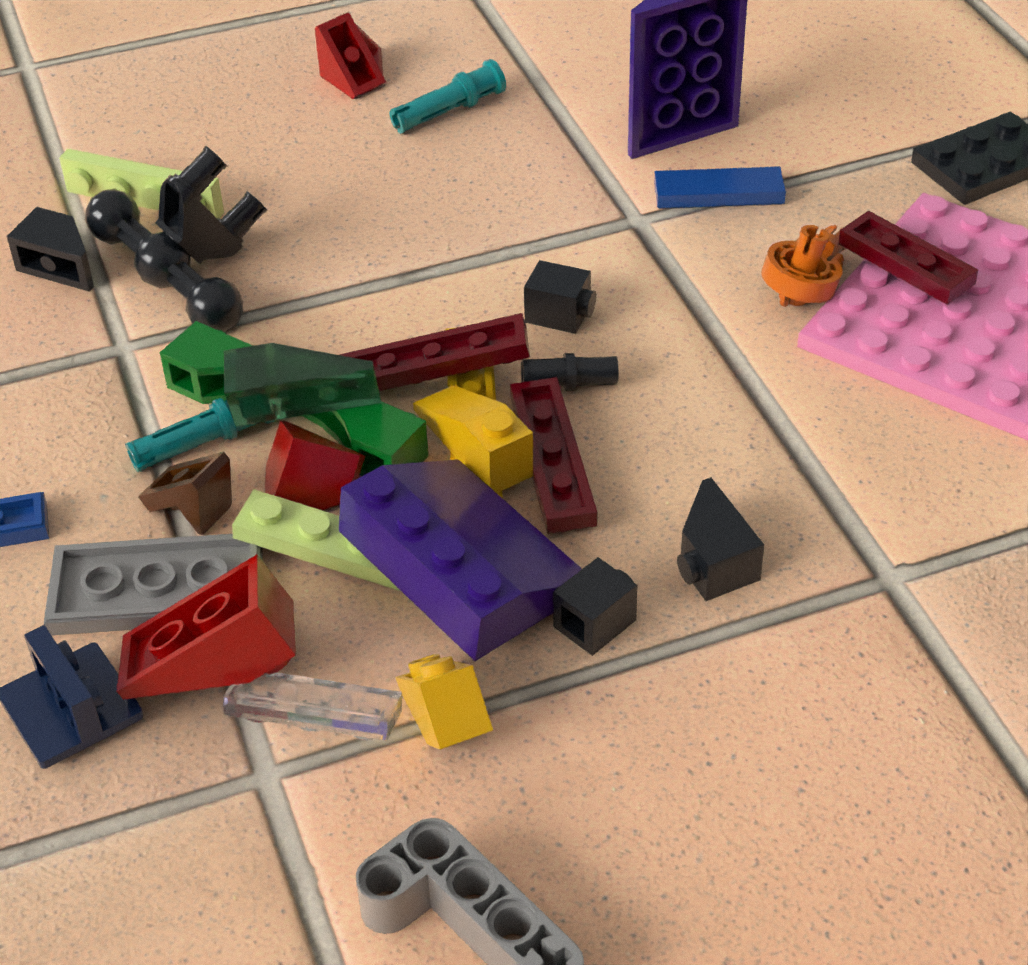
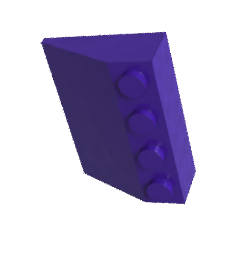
M644 0L631 10L628 156L631 159L739 126L747 0Z
M458 459L382 465L341 487L339 532L474 661L479 660L553 613V591L582 570L580 566Z

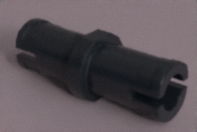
M564 353L563 358L522 359L521 382L557 377L559 386H564L565 391H575L576 386L617 385L619 378L617 356L575 357L574 353Z

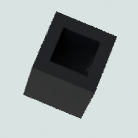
M542 260L538 261L524 286L525 323L576 334L584 318H590L593 314L596 304V291L591 290V271Z
M597 557L553 591V627L593 656L636 621L638 585L624 571L614 569Z

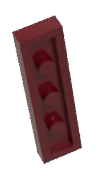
M523 313L340 354V383L370 395L379 391L410 384H419L428 380L464 374L468 371L530 358L527 327Z
M557 377L510 384V399L514 413L533 432L532 480L547 534L596 527L598 522L597 508Z

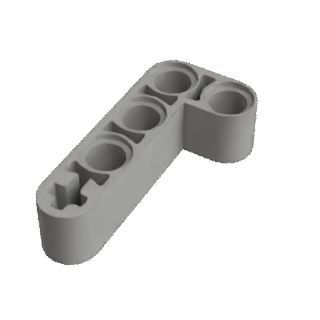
M428 818L414 823L366 858L358 867L356 886L361 918L365 925L374 932L382 934L396 933L407 927L431 908L487 965H584L583 954L579 947L455 827L445 820ZM434 856L440 857V858H438V859H433V860H428V859H426V858H428V857H434ZM386 891H392V892H394V893H392V894H390V895H385V896L377 895V894H379V893H381V892H386ZM473 894H476V895H480V896H481V897L476 898V899H466V898H463V897H465V896H467V895H473ZM509 934H518L524 936L516 940H508L502 938Z

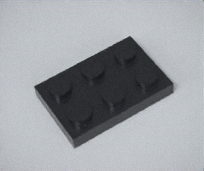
M1010 111L913 148L911 163L965 205L1028 180V124Z

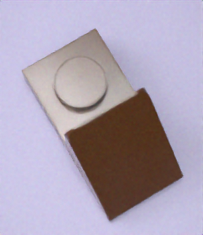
M220 452L169 466L138 498L149 512L165 508H171L173 511L179 509L199 535H203L231 507L230 459L225 452Z

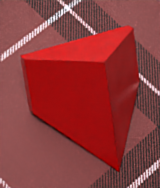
M349 12L314 28L320 77L352 99L386 83L383 76L381 47L354 22Z
M280 420L266 464L265 493L322 511L340 505L341 487L358 479L365 455L293 423Z

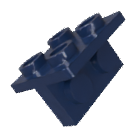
M45 625L24 634L35 671L0 687V703L42 769L53 766L129 727L144 717L142 708L135 698L123 700L116 692L118 673L97 643L92 642L72 651L65 640L57 644Z

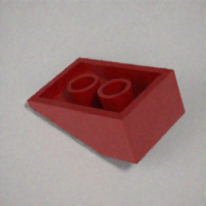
M258 554L124 634L116 692L123 700L246 684L265 673L270 675L280 671L290 662L292 657L296 656L293 599Z

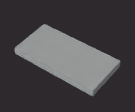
M233 534L55 545L44 625L51 635L132 630L256 554L262 560L263 548L234 539Z

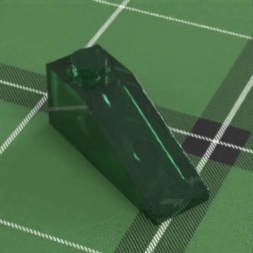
M276 343L224 351V392L235 426L382 403L373 361Z

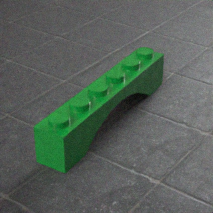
M195 321L159 352L167 388L202 404L213 403V400L222 398L224 401L250 391V385L259 382L264 388L272 407H278L303 416L322 427L340 445L365 455L359 476H363L382 465L424 462L429 456L426 420L198 321Z

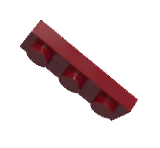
M867 211L840 230L838 242L840 246L946 305L976 284L979 269L871 211Z

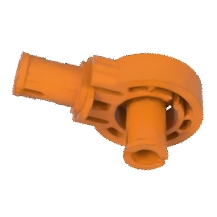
M805 225L800 230V237L795 241H780L769 247L761 275L765 283L779 293L781 306L786 307L789 304L803 306L806 303H821L833 298L843 273L844 257L840 252L846 249L838 244L840 230L835 235L833 234L837 230V225H831L822 229L820 234H816L818 226Z

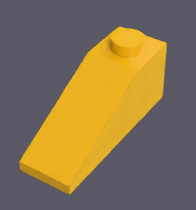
M456 385L413 402V410L421 419L426 420V425L451 453L496 493L533 477V432L506 404Z

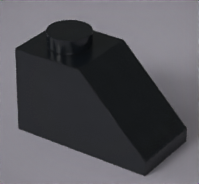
M36 207L7 235L16 271L89 292L94 287L87 254L73 216Z
M712 477L701 482L682 530L681 554L677 557L678 569L684 581L689 585L693 584L704 600L708 601L760 581L764 543Z

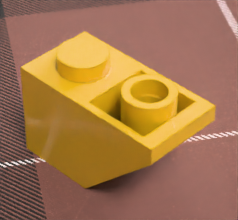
M433 654L408 663L410 672L395 677L398 687L427 745L441 750L493 731L472 664L453 661L452 656L440 658L439 654Z

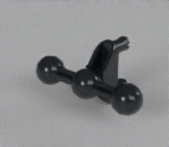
M205 146L203 151L180 175L176 173L173 176L169 175L163 182L160 190L159 219L155 224L164 232L152 234L140 223L141 212L131 195L117 189H109L92 196L85 212V222L90 232L101 241L109 244L123 242L135 253L134 266L144 282L158 288L173 287L186 298V312L192 324L198 321L225 333L237 325L243 314V299L236 286L219 277L204 279L190 267V260L192 257L201 264L204 260L235 255L243 247L242 243L244 240L242 237L268 210L248 191L244 193L240 201L222 219L216 218L200 202L202 200L200 195L217 175L227 167L216 153Z

